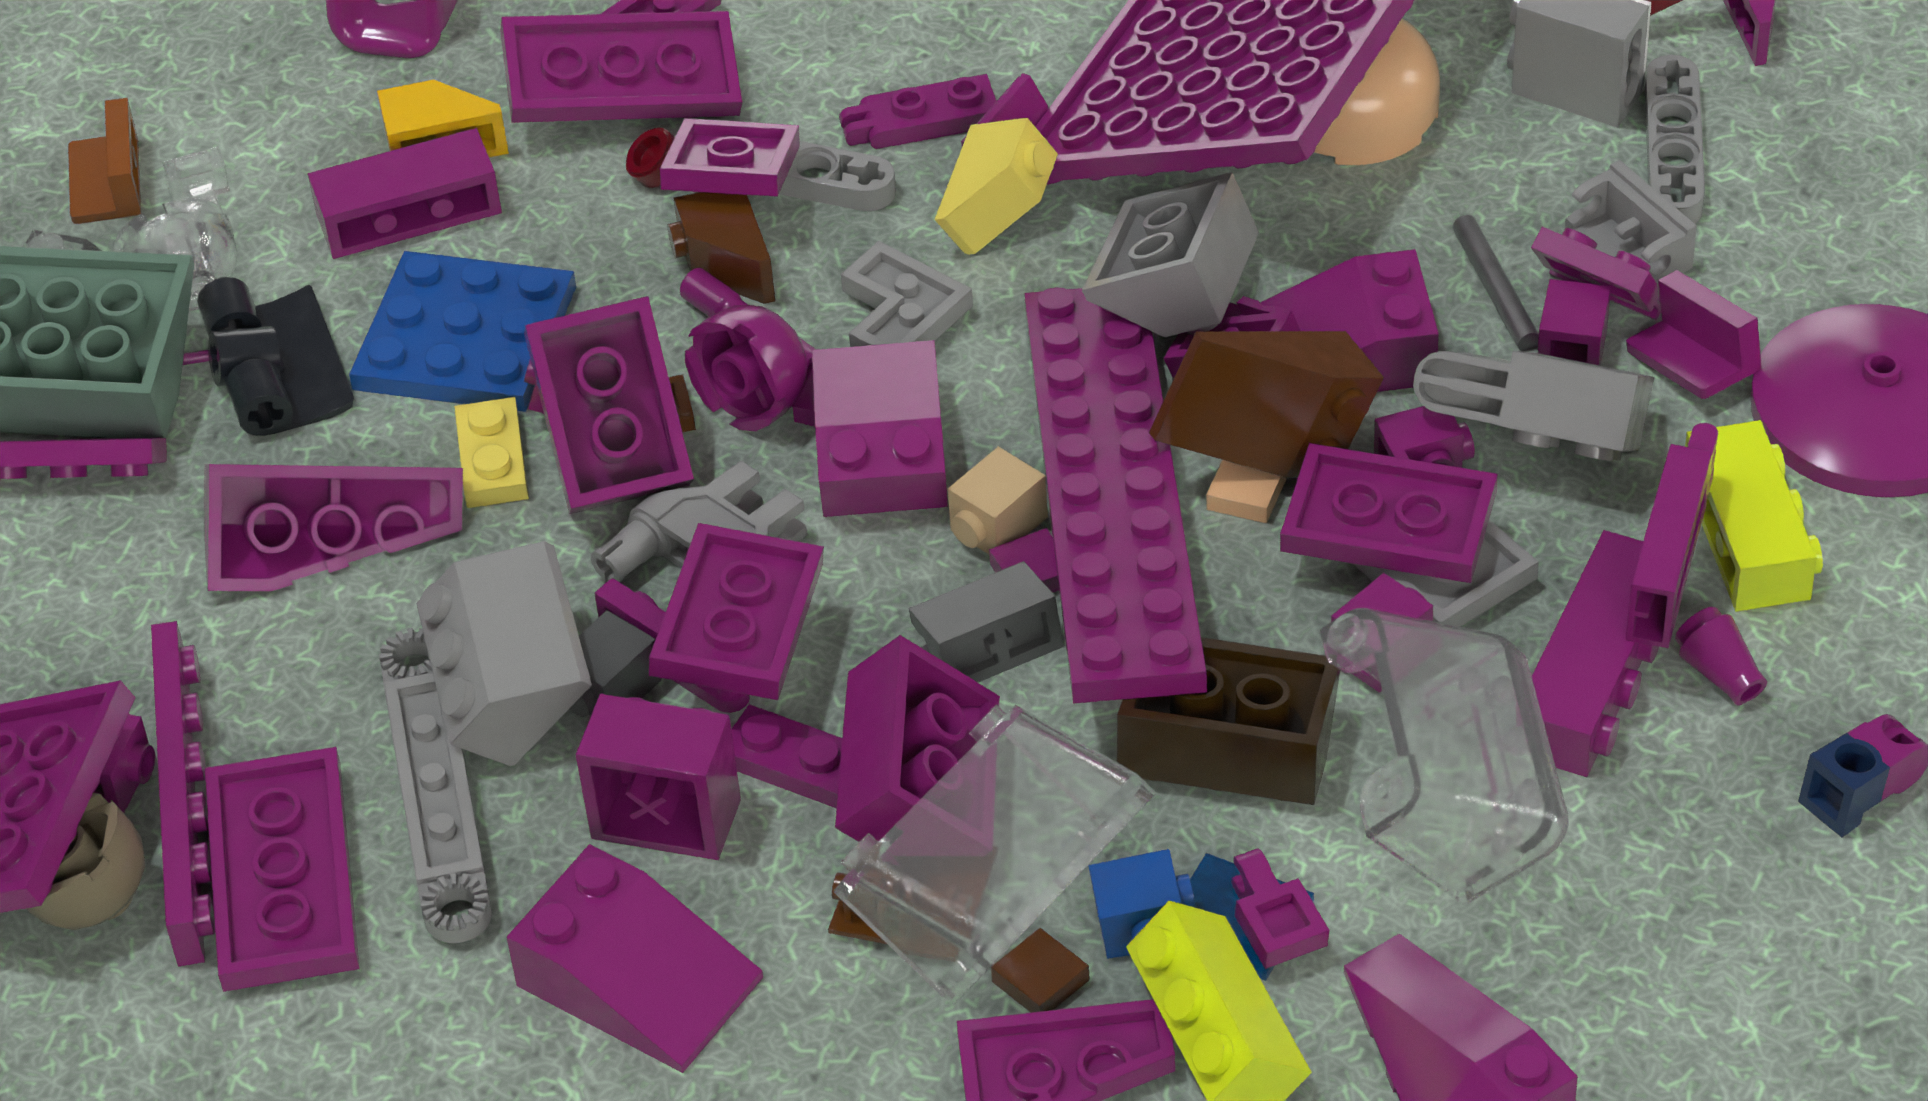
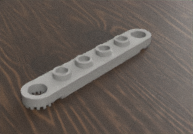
M408 628V633L403 634L402 631L395 633L396 637L394 639L391 636L386 639L387 644H383L380 648L379 660L415 876L427 931L437 940L447 943H462L476 938L488 927L492 917L491 903L463 749L450 745L430 659L424 661V667L422 664H418L417 670H414V666H410L409 671H407L406 666H402L400 669L398 664L402 659L410 655L419 654L429 658L423 629L419 628L418 632H414L413 628ZM465 900L472 903L473 909H468V915L465 912L461 913L462 918L458 919L457 915H453V920H450L449 915L446 914L443 918L440 912L446 904L452 901Z

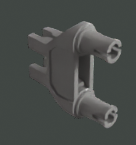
M740 461L706 486L663 491L643 500L630 511L628 525L605 545L591 553V562L596 572L602 578L606 579L608 577L609 580L614 578L618 582H621L626 575L652 556L664 557L679 568H682L698 523L800 542L807 536V527L795 517L804 511V501L787 489H784L763 504L762 497L750 490L760 482L759 472L743 461Z

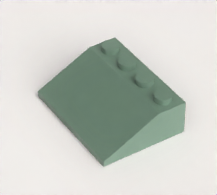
M0 246V432L119 439L166 438L180 392L194 271L192 255Z

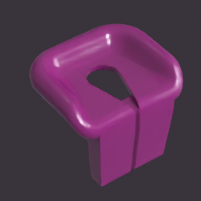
M326 0V12L331 31L347 48L363 54L417 58L426 55L437 46L441 32L446 27L457 0H410L390 4L379 3L375 0Z

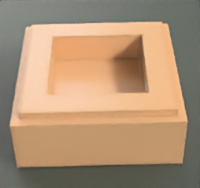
M1222 460L1206 494L1207 510L1267 523L1286 478Z

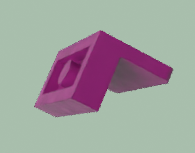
M1678 270L1658 280L1662 321L1626 340L1627 352L1701 399H1707L1762 369L1758 318Z

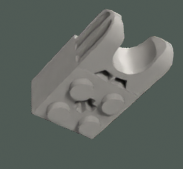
M1438 351L1429 354L1419 363L1414 375L1413 387L1419 402L1427 409L1437 413L1514 429L1512 438L1514 442L1543 448H1559L1560 440L1564 439L1576 442L1574 454L1612 461V459L1621 460L1623 451H1638L1640 449L1655 377L1534 352L1513 351L1511 361L1472 353Z

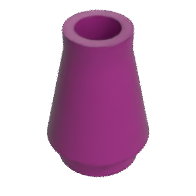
M1708 607L1692 615L1676 632L1675 641L1681 647L1679 656L1726 693L1735 705L1740 706L1756 698L1765 689L1767 680L1759 671L1732 615H1722L1718 608Z

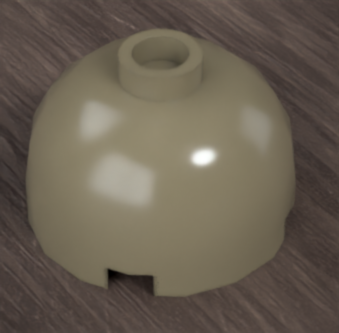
M92 793L78 824L75 838L69 844L54 877L51 891L45 898L42 906L26 908L43 923L60 928L78 930L114 919L121 915L130 905L145 870L143 843L133 823L112 800L111 803H108L101 794Z

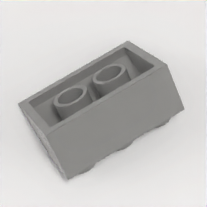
M1233 172L1125 200L1082 288L1086 300L1163 337L1187 332L1189 335H1195V332H1208L1220 324L1259 234Z
M542 541L456 561L435 583L425 589L420 600L416 603L450 745L508 766H514L592 686L554 545Z

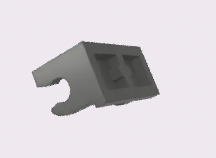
M1024 561L909 608L911 623L919 635L926 641V645L921 648L976 682H981L1064 647L1056 597Z

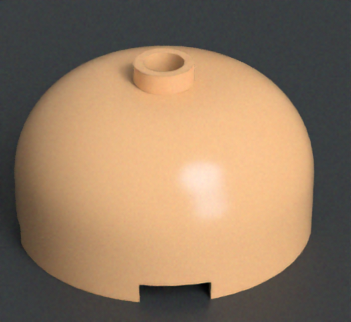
M1403 18L1389 37L1388 43L1381 49L1365 73L1363 80L1358 83L1342 107L1339 116L1332 122L1316 146L1315 153L1335 157V164L1366 165L1396 158L1421 143L1422 134L1427 131L1434 119L1438 118L1440 76L1437 60L1431 46L1424 36Z

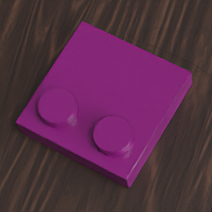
M684 118L660 167L661 190L778 197L800 147L799 125Z

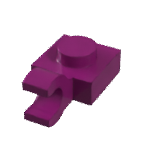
M1259 848L1234 856L1233 862L1240 872V875L1232 877L1231 880L1233 888L1239 897V900H1236L1235 918L1265 969L1328 946L1330 930L1299 878L1279 884L1268 860Z

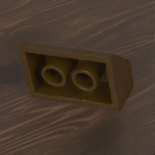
M1201 637L1207 675V692L1122 699L1117 714V775L1315 805L1327 760L1341 670V658Z

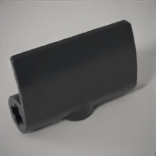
M233 277L215 279L206 284L199 292L197 303L209 337L208 354L212 377L217 386L226 385L240 427L245 432L255 436L277 434L329 419L352 408L354 396L311 285H306L291 294L257 306L254 304L248 286L243 281Z

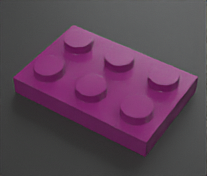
M1309 443L1280 532V552L1471 583L1497 493L1498 474Z
M698 523L649 656V676L778 701L823 566L824 546Z

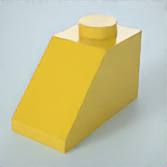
M434 79L377 91L389 151L477 128L489 158L509 154L500 104Z

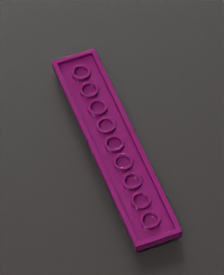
M1055 287L1041 292L1024 293L1073 704L1207 692L1206 666L1171 447L1169 444L1155 441L1149 434L1163 403L1152 331L1087 301L1082 288L1065 289Z

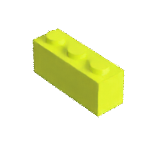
M1761 420L1716 427L1718 439L1714 473L1702 526L1735 612L1811 600L1814 574L1821 573L1823 568L1821 546L1816 535H1807L1803 525L1804 510L1802 500L1797 489L1789 490L1785 481V462L1780 446L1778 444H1770ZM1692 431L1686 432L1685 447H1688Z
M1168 901L1126 946L1207 1101H1285L1312 1073L1226 916Z

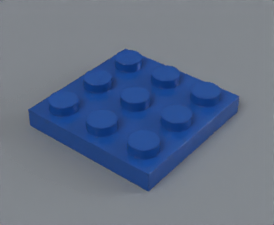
M404 251L349 373L352 390L458 404L515 397L517 410L526 412L535 385L524 382L530 361L524 335L525 325L565 316L576 289L574 271Z

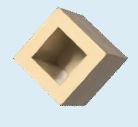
M999 446L947 489L951 531L965 546L970 548L978 547L987 554H989V549L1028 535L1048 518L1046 475Z

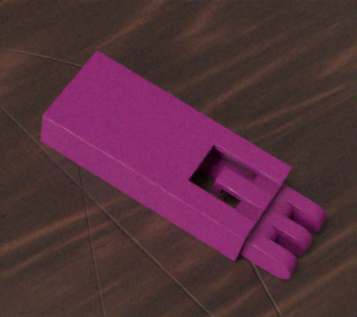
M1699 423L1695 425L1691 432L1688 447L1670 444L1631 583L1626 631L1627 641L1669 648L1713 480L1718 430L1712 424Z

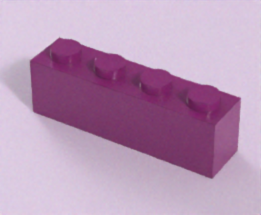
M1603 530L1514 711L1511 754L1584 777H1588L1598 754L1606 757L1610 755L1620 724V719L1616 718L1620 707L1629 710L1632 708L1641 683L1642 673L1638 671L1642 661L1652 663L1659 650L1658 646L1626 640L1631 583L1643 541Z

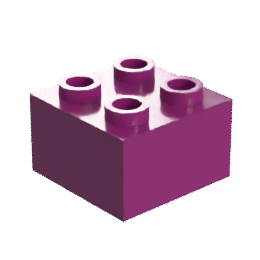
M600 694L575 754L591 839L719 860L741 801L729 714L716 713L704 708H685L648 702L636 697L624 698Z

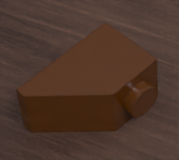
M696 192L674 197L677 222L667 224V230L675 259L685 257L690 271L696 268H703L743 297L763 304L775 302L771 259L748 196L742 194Z

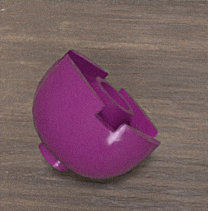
M734 305L710 316L692 328L688 337L693 336V346L685 351V365L691 383L703 403L713 413L722 407L728 414L736 417L735 420L729 423L731 426L739 430L756 432L782 417L796 403L807 379V359L798 334L781 316L763 306Z

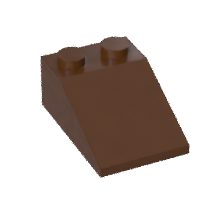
M1346 331L1195 332L1149 434L1158 442L1285 478L1299 477L1309 443L1349 449L1384 377Z

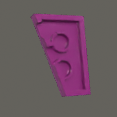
M1153 999L956 1021L965 1101H1102L1175 1071V1051L1172 1034Z

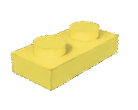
M515 397L454 406L467 508L529 499Z

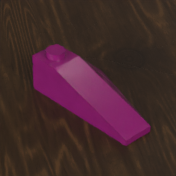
M204 464V542L207 591H275L293 585V580L324 570L331 573L349 567V562L384 551L393 553L462 531L463 468Z
M1397 934L1344 965L1346 980L1370 1037L1374 1038L1384 1061L1386 1076L1393 1093H1397L1400 1101H1576L1578 1076L1530 1026L1401 934Z

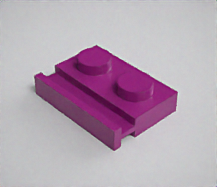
M1543 226L1541 227L1531 249L1543 266L1550 269L1549 274L1564 281L1611 286L1610 301L1657 320L1661 313L1659 286L1650 274L1651 266L1647 262L1625 251H1618L1615 257L1596 249L1597 243L1593 239L1574 229L1565 228L1561 235Z

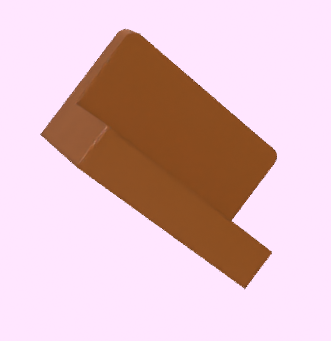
M128 97L105 101L106 136L71 141L68 144L70 216L74 224L141 215L139 145Z

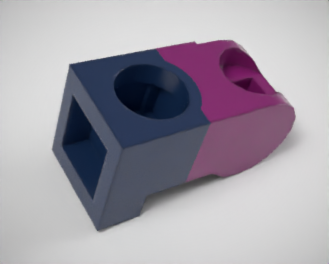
M1890 714L1881 715L1868 723L1864 722L1810 754L1798 802L1842 838L1861 824L1864 812L1893 793L1900 794L1919 780L1928 767V744L1916 737Z

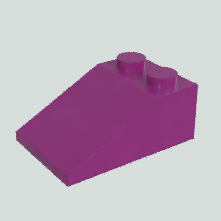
M1416 249L1355 256L1260 302L1263 306L1275 305L1292 310L1300 331H1346L1383 375L1384 379L1377 392L1414 388V375L1417 366L1429 354L1438 352L1439 333Z
M935 340L812 350L816 449L823 517L948 507Z
M591 844L582 851L506 937L517 987L681 1073H684L763 978V971L647 873Z

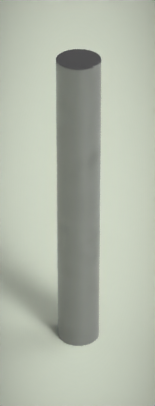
M1472 215L1460 216L1453 223V230L1517 347L1521 351L1536 348L1538 346L1539 333L1477 221Z

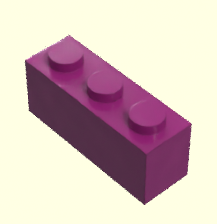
M477 128L307 173L316 215L333 259L502 213L495 171Z

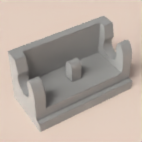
M1621 160L1610 164V169L1583 182L1572 193V197L1579 203L1586 202L1591 197L1593 199L1586 207L1577 209L1565 218V228L1574 229L1593 239L1597 243V250L1613 257L1616 256L1618 251H1625L1639 257L1651 266L1649 272L1657 284L1659 279L1676 270L1684 273L1693 268L1697 225Z

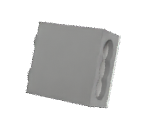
M1514 0L1509 21L1511 25L1515 26V39L1507 59L1508 69L1513 70L1512 93L1618 128L1644 91L1651 2L1646 0Z

